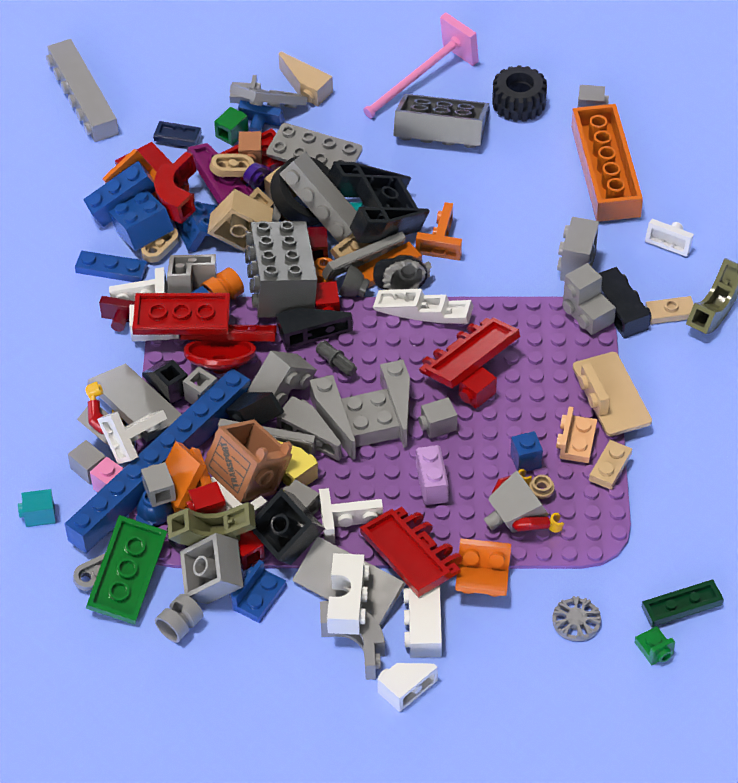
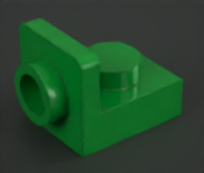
M658 626L635 636L634 641L651 666L658 662H666L674 655L675 640L673 638L666 639Z

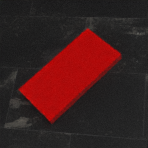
M135 293L133 335L229 334L230 293Z

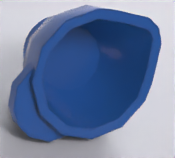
M144 491L137 505L136 521L151 526L164 524L167 521V516L173 512L171 502L152 507L147 493Z

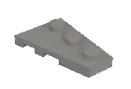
M234 84L230 85L229 93L249 99L250 104L262 106L263 102H267V105L273 107H280V104H284L285 107L297 109V105L306 106L308 97L297 93L277 90L267 91L256 87L246 89Z

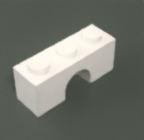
M333 553L332 589L343 590L347 594L341 597L329 596L327 614L328 633L359 635L360 624H365L366 609L362 608V602L367 603L368 587L363 586L364 581H369V565H365L364 555Z

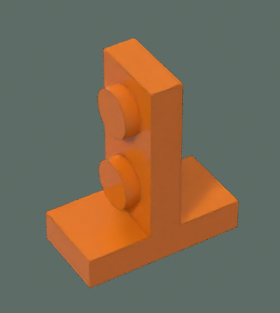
M444 202L442 211L439 210L436 223L438 227L433 228L432 234L417 232L416 249L421 255L461 260L462 239L448 237L453 221V203Z

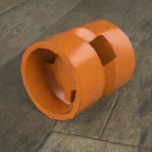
M230 267L217 273L216 278L211 277L200 285V287H205L210 293H230V300L244 293V285L241 278Z

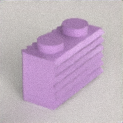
M435 445L417 448L416 468L423 496V504L433 505L448 502L449 484L441 447Z

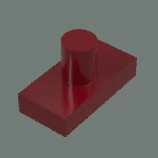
M101 296L99 301L101 318L112 319L111 328L121 332L124 330L126 323L129 322V305H134L135 301Z

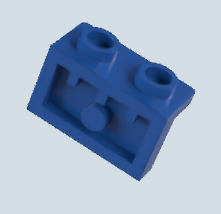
M258 560L254 567L251 566L248 569L243 580V587L231 593L233 610L260 623L287 587V581L265 570L264 562Z

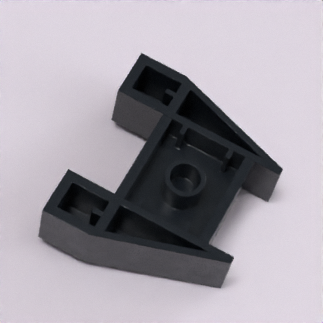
M334 161L327 178L344 197L360 198L364 207L358 208L350 225V229L358 243H375L401 231L404 235L419 232L430 212L427 208H418L408 192L407 187L411 180L410 176L356 162Z

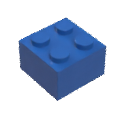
M148 190L138 193L134 198L125 203H120L114 209L108 211L117 233L134 251L174 230L166 208Z

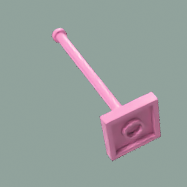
M445 12L440 16L444 47L372 105L364 107L365 115L372 119L380 108L450 52H453L471 66L476 65L479 62L476 32Z

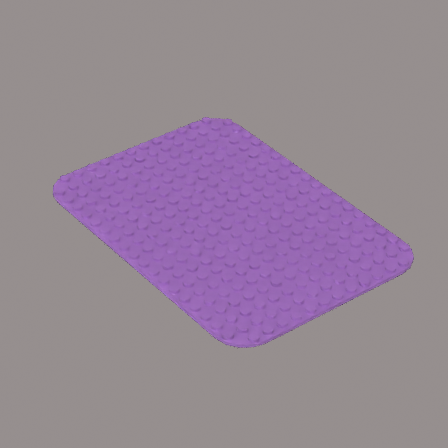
M563 296L448 297L449 301H472L474 307L469 324L474 323L480 326V322L484 319H492L494 317L519 329L520 338L482 366L497 377L496 394L477 409L460 398L459 384L454 388H450L419 371V368L423 366L422 359L427 356L435 359L433 355L434 350L439 348L446 351V348L457 340L456 335L460 331L469 334L467 330L469 324L436 323L397 317L375 311L373 305L376 297H339L340 311L351 312L353 331L290 349H285L278 331L275 342L249 341L255 345L256 355L248 363L234 370L249 378L251 383L270 351L294 353L301 356L317 369L313 379L333 375L341 399L383 390L380 383V364L404 360L410 376L407 447L403 448L400 438L356 447V459H352L341 446L342 458L340 461L316 450L314 457L318 462V478L307 486L318 493L319 489L329 488L331 504L382 499L383 513L390 509L395 511L400 507L407 511L408 516L420 512L424 517L421 524L428 521L433 526L432 532L428 535L437 543V547L445 543H449L453 547L450 555L459 553L460 538L510 543L509 569H584L602 566L618 557L627 545L631 526L627 466L623 469L612 490L589 481V475L609 440L625 445L624 433L611 437L606 435L573 371V363L609 352H616L618 354L617 331L614 323L591 335L586 329L580 327L578 321L571 314L565 312L562 305ZM236 297L230 300L229 324L277 326L276 317L266 318L257 316L256 308H252V297ZM179 335V339L145 341L143 372L161 361L174 360L189 376L198 366L186 359L184 347L195 340H180ZM326 340L335 349L343 351L344 356L355 364L357 371L353 376L349 377L337 367H331L324 357L316 353L317 345L321 341L324 342ZM205 370L217 377V381L226 374H217L213 371ZM142 376V379H144L151 386V384ZM310 385L305 390L291 389L286 403L294 396L300 400L307 401L313 406L310 398ZM184 396L171 405L183 414L193 404L186 401ZM449 397L458 415L457 430L429 438L426 430L421 429L418 417L421 416V405ZM569 407H574V416L597 419L589 463L560 459V449L556 448L558 434H563L564 429H560L562 415H567ZM276 417L261 424V426L277 429ZM535 431L543 449L542 468L527 471L526 477L532 476V480L537 475L550 477L554 483L553 494L548 498H538V500L549 515L547 517L550 519L553 513H559L561 518L557 523L564 522V526L558 533L550 531L549 528L512 533L504 522L492 531L484 520L486 516L495 511L488 498L498 479L512 475L517 471L510 455L511 437ZM215 433L198 448L201 451L204 462L215 438ZM141 437L136 440L135 450L137 455L155 439L147 442ZM439 445L449 484V501L425 505L423 504V496L416 468V450L420 447ZM282 481L280 482L276 494L280 489L286 487V485ZM276 494L263 498L268 503ZM137 507L129 513L130 519L136 520ZM319 509L314 516L322 524L321 510ZM166 521L164 524L154 527L167 531L168 524ZM364 524L334 527V545L351 554L364 555L366 562L379 569H392L360 534V527ZM322 532L318 537L324 539V532ZM167 534L156 565L182 568L180 553L169 544ZM315 540L292 565L277 560L264 545L265 559L262 561L265 568H299Z

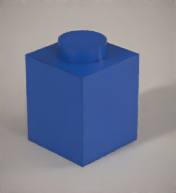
M535 431L511 437L510 455L517 471L524 469L527 472L542 468L543 449Z

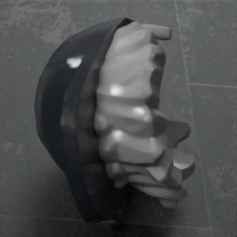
M398 255L394 258L382 259L377 262L373 270V280L376 286L385 290L419 289L426 282L427 278L430 277L432 266L429 261L423 263L411 255Z

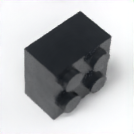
M280 489L255 516L256 528L251 531L277 560L292 565L323 532L325 527L294 494Z

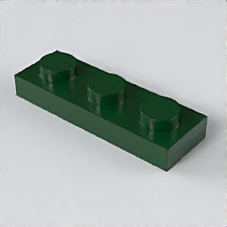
M711 579L642 601L641 608L651 627H655L723 605L724 598L714 580Z

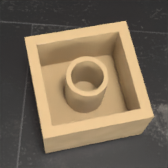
M234 189L210 213L207 234L245 252L249 245H246V232L250 231L251 222H272L273 208Z

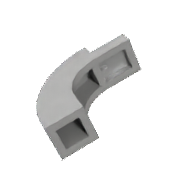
M320 601L321 637H345L355 641L361 647L364 654L365 680H375L376 669H381L380 657L385 656L384 635L376 619L366 611L365 624H360L359 635L328 633L327 614L329 601Z

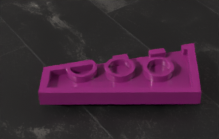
M208 143L188 147L187 152L193 154L196 169L218 204L234 189L248 196L253 192L254 189L250 185L246 186L240 180V177H220L211 172L210 162L212 157L218 153Z

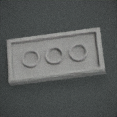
M126 363L89 378L87 381V385L97 381L102 386L103 394L99 397L115 412L118 411L119 416L128 424L150 413L164 410L167 419L159 423L160 428L149 433L146 430L140 433L147 442L157 438L182 415Z
M317 537L292 581L328 601L329 596H344L347 594L346 591L332 589L333 553H351ZM365 561V565H369V581H364L363 587H368L367 603L362 602V608L366 609L381 627L406 584L404 581Z

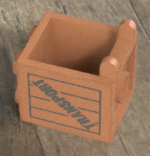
M254 419L220 426L207 452L205 465L208 472L242 503L254 500L259 496L266 497L276 494L292 457V444L290 442L279 443Z

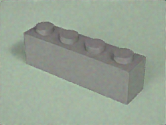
M306 152L279 173L338 243L352 233L350 225L357 211Z

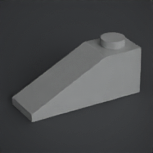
M292 396L283 407L285 412L276 417L277 429L316 436V450L340 461L342 454L339 439L312 405L305 400Z

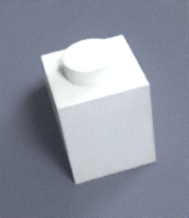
M396 663L390 669L386 668L379 674L377 678V692L400 713L438 681V667L431 663Z

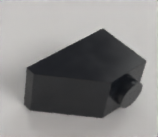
M244 392L225 410L232 421L244 422L254 419L260 425L285 412L273 392Z

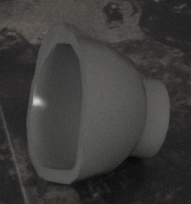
M350 265L338 295L350 298L356 296L364 297L370 280L365 279L359 269Z

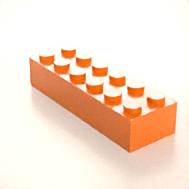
M616 104L573 108L571 128L596 221L641 217L643 197Z

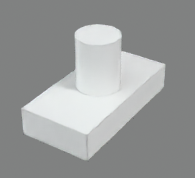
M651 219L648 223L645 242L687 257L691 250L694 234L685 231L683 225L679 222H673L669 225Z

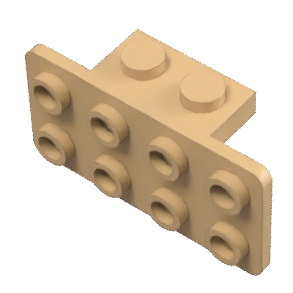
M616 352L605 353L573 363V371L579 380V385L584 390L589 405L596 413L607 436L619 435L652 424V418Z

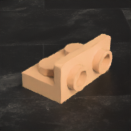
M569 407L567 415H562L560 429H564L563 434H558L556 448L560 449V459L589 463L597 419L574 416V407Z

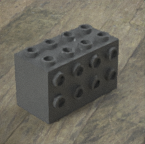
M306 221L251 222L250 231L246 232V245H249L248 250H245V264H247V277L251 278L249 281L250 293H254L252 294V308H256L257 316L271 318L276 317L277 313L295 308L315 309L317 275Z

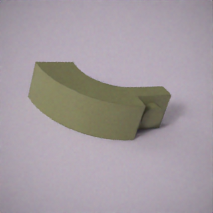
M249 502L220 513L204 514L186 508L167 516L168 539L188 546L215 533L240 541V534L256 528L254 505Z

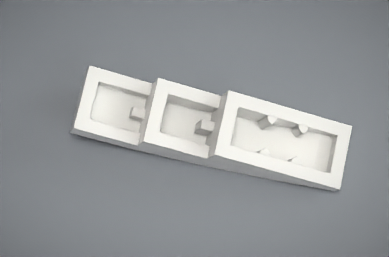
M422 289L378 290L373 305L375 311L393 316L448 324H469L474 307L471 300L449 301L447 294L424 295Z

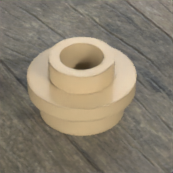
M537 475L530 482V489L539 499L548 498L554 492V483L546 475Z

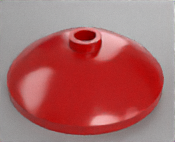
M195 340L184 347L186 359L202 369L213 371L217 374L226 373L231 368L237 369L248 363L256 355V347L249 341Z

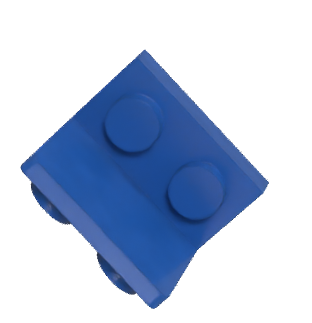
M196 201L194 202L196 211L182 224L174 221L188 251L196 252L199 245L203 242L205 235L211 236L207 234L210 213L218 204L213 205Z

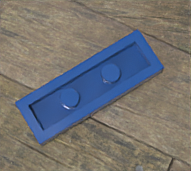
M81 250L75 265V273L128 282L143 281L148 264L145 260Z

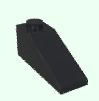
M295 308L276 314L277 331L285 349L353 331L351 312Z

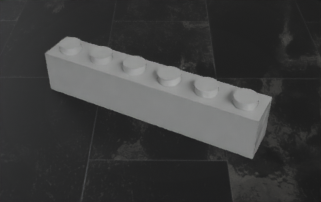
M72 39L48 45L47 64L50 68L53 67L56 80L61 81L62 91L64 94H68L71 107L76 108L78 120L84 122L83 127L86 134L91 135L94 142L119 135L117 118Z

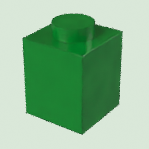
M230 106L214 121L215 137L233 146L239 140V132L249 131L247 115Z

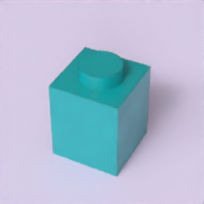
M51 489L21 493L22 503H18L19 518H24L26 527L56 523L55 505Z

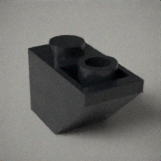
M174 360L161 361L142 372V376L170 404L184 397L183 380L188 377V374Z

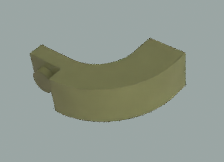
M724 258L710 291L702 301L694 303L686 325L705 334L712 333L719 327L738 297L737 262Z

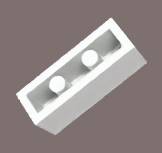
M440 585L420 597L410 588H403L404 604H409V610H404V625H409V632H404L405 648H410V658L441 657Z

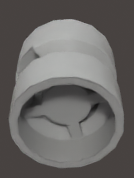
M179 594L170 603L169 608H165L154 621L158 630L167 639L174 643H179L188 634L189 628H194L204 617L200 606L186 594Z

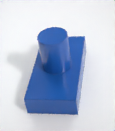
M240 100L238 110L245 113L248 120L251 121L249 131L262 132L264 124L280 127L284 123L282 109L266 105H253L248 101Z

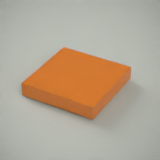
M175 441L165 463L175 487L176 500L171 502L177 508L185 509L186 502L189 501L188 490L196 488L206 469V465L184 444Z

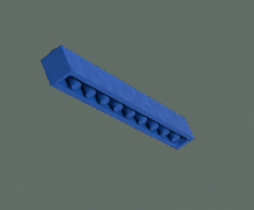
M231 368L150 443L137 458L132 460L64 523L68 541L87 554L115 527L119 515L126 517L137 507L145 491L141 469L164 463L175 441L184 444L189 450L192 447L198 449L218 430L220 418L230 419L225 410L244 392H248L247 390L251 385L250 379Z

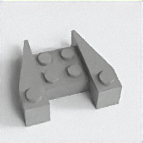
M403 359L380 364V383L383 390L341 399L333 375L309 380L310 398L313 407L339 439L342 448L352 459H356V447L400 438L403 448L407 447L410 376Z

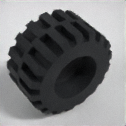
M517 65L516 67L510 66L508 69H502L500 73L496 74L495 79H493L492 105L493 109L498 111L497 114L499 116H504L506 120L512 119L514 122H518V120L525 122L527 119H535L536 116H540L542 111L545 110L547 81L542 73H538L537 69Z

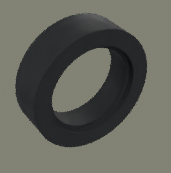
M296 156L285 162L274 173L270 183L271 197L276 208L288 220L306 221L307 226L316 225L320 221L309 208L302 206L294 199L288 184L279 175L299 157ZM310 157L321 171L328 176L330 169L321 161Z

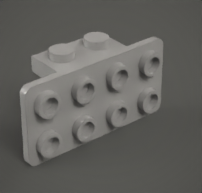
M283 123L266 153L269 158L287 162L289 159L306 152L309 157L321 161L331 169L334 161L357 163L363 152V146L313 130Z

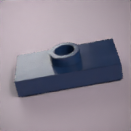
M159 121L153 139L155 142L191 147L198 144L202 130L201 127Z

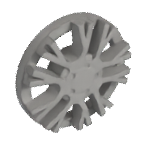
M572 596V598L567 600L562 599L554 608L552 624L555 631L563 638L570 641H585L592 638L599 631L601 615L599 608L591 603L590 599ZM574 604V607L570 608L568 605ZM578 604H581V605H582V608H581V609H580V608H577V607H578ZM588 607L591 611H585V608ZM557 616H561V617H564L565 619H563V620H557L556 617H557ZM587 623L596 624V626L592 629ZM584 628L587 634H583L581 629ZM569 630H577V635L568 634Z

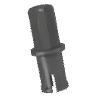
M326 340L324 342L321 341L317 345L316 353L324 357L331 367H337L349 377L353 376L357 371L355 364L344 356L343 351L335 349Z

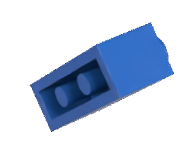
M137 161L85 197L83 201L92 216L105 227L112 222L108 211L114 209L118 204L125 203L134 198L138 193L147 190L151 194L155 192L154 180L142 164Z

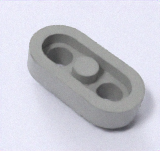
M105 554L76 567L73 573V583L78 589L82 591L92 590ZM87 576L90 578V581L84 582L81 578Z

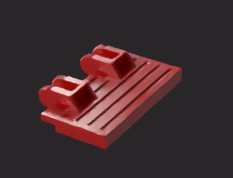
M494 317L492 319H484L480 322V326L471 323L467 326L469 334L464 331L457 333V340L448 346L446 351L438 348L433 351L435 359L428 356L422 359L423 366L419 368V371L450 388H454L520 338L519 329Z
M403 507L395 511L390 509L360 527V534L418 597L461 573L458 565L463 559L459 553L450 555L453 547L449 543L437 547V543L428 535L432 532L433 526L428 521L421 524L424 517L420 512L408 516L407 511Z

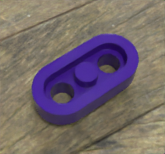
M254 163L246 169L243 180L251 187H258L260 190L265 191L264 178L272 173L273 170L262 164Z

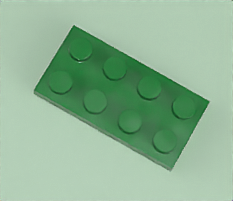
M119 515L86 609L135 625L167 531Z

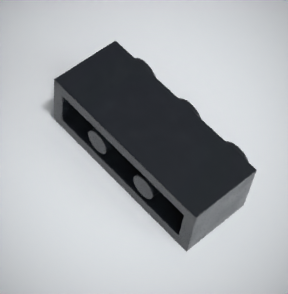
M617 266L600 272L599 274L602 276L601 294L616 307L614 325L623 339L649 330L650 309L643 305L638 292L629 285L626 275L622 274Z

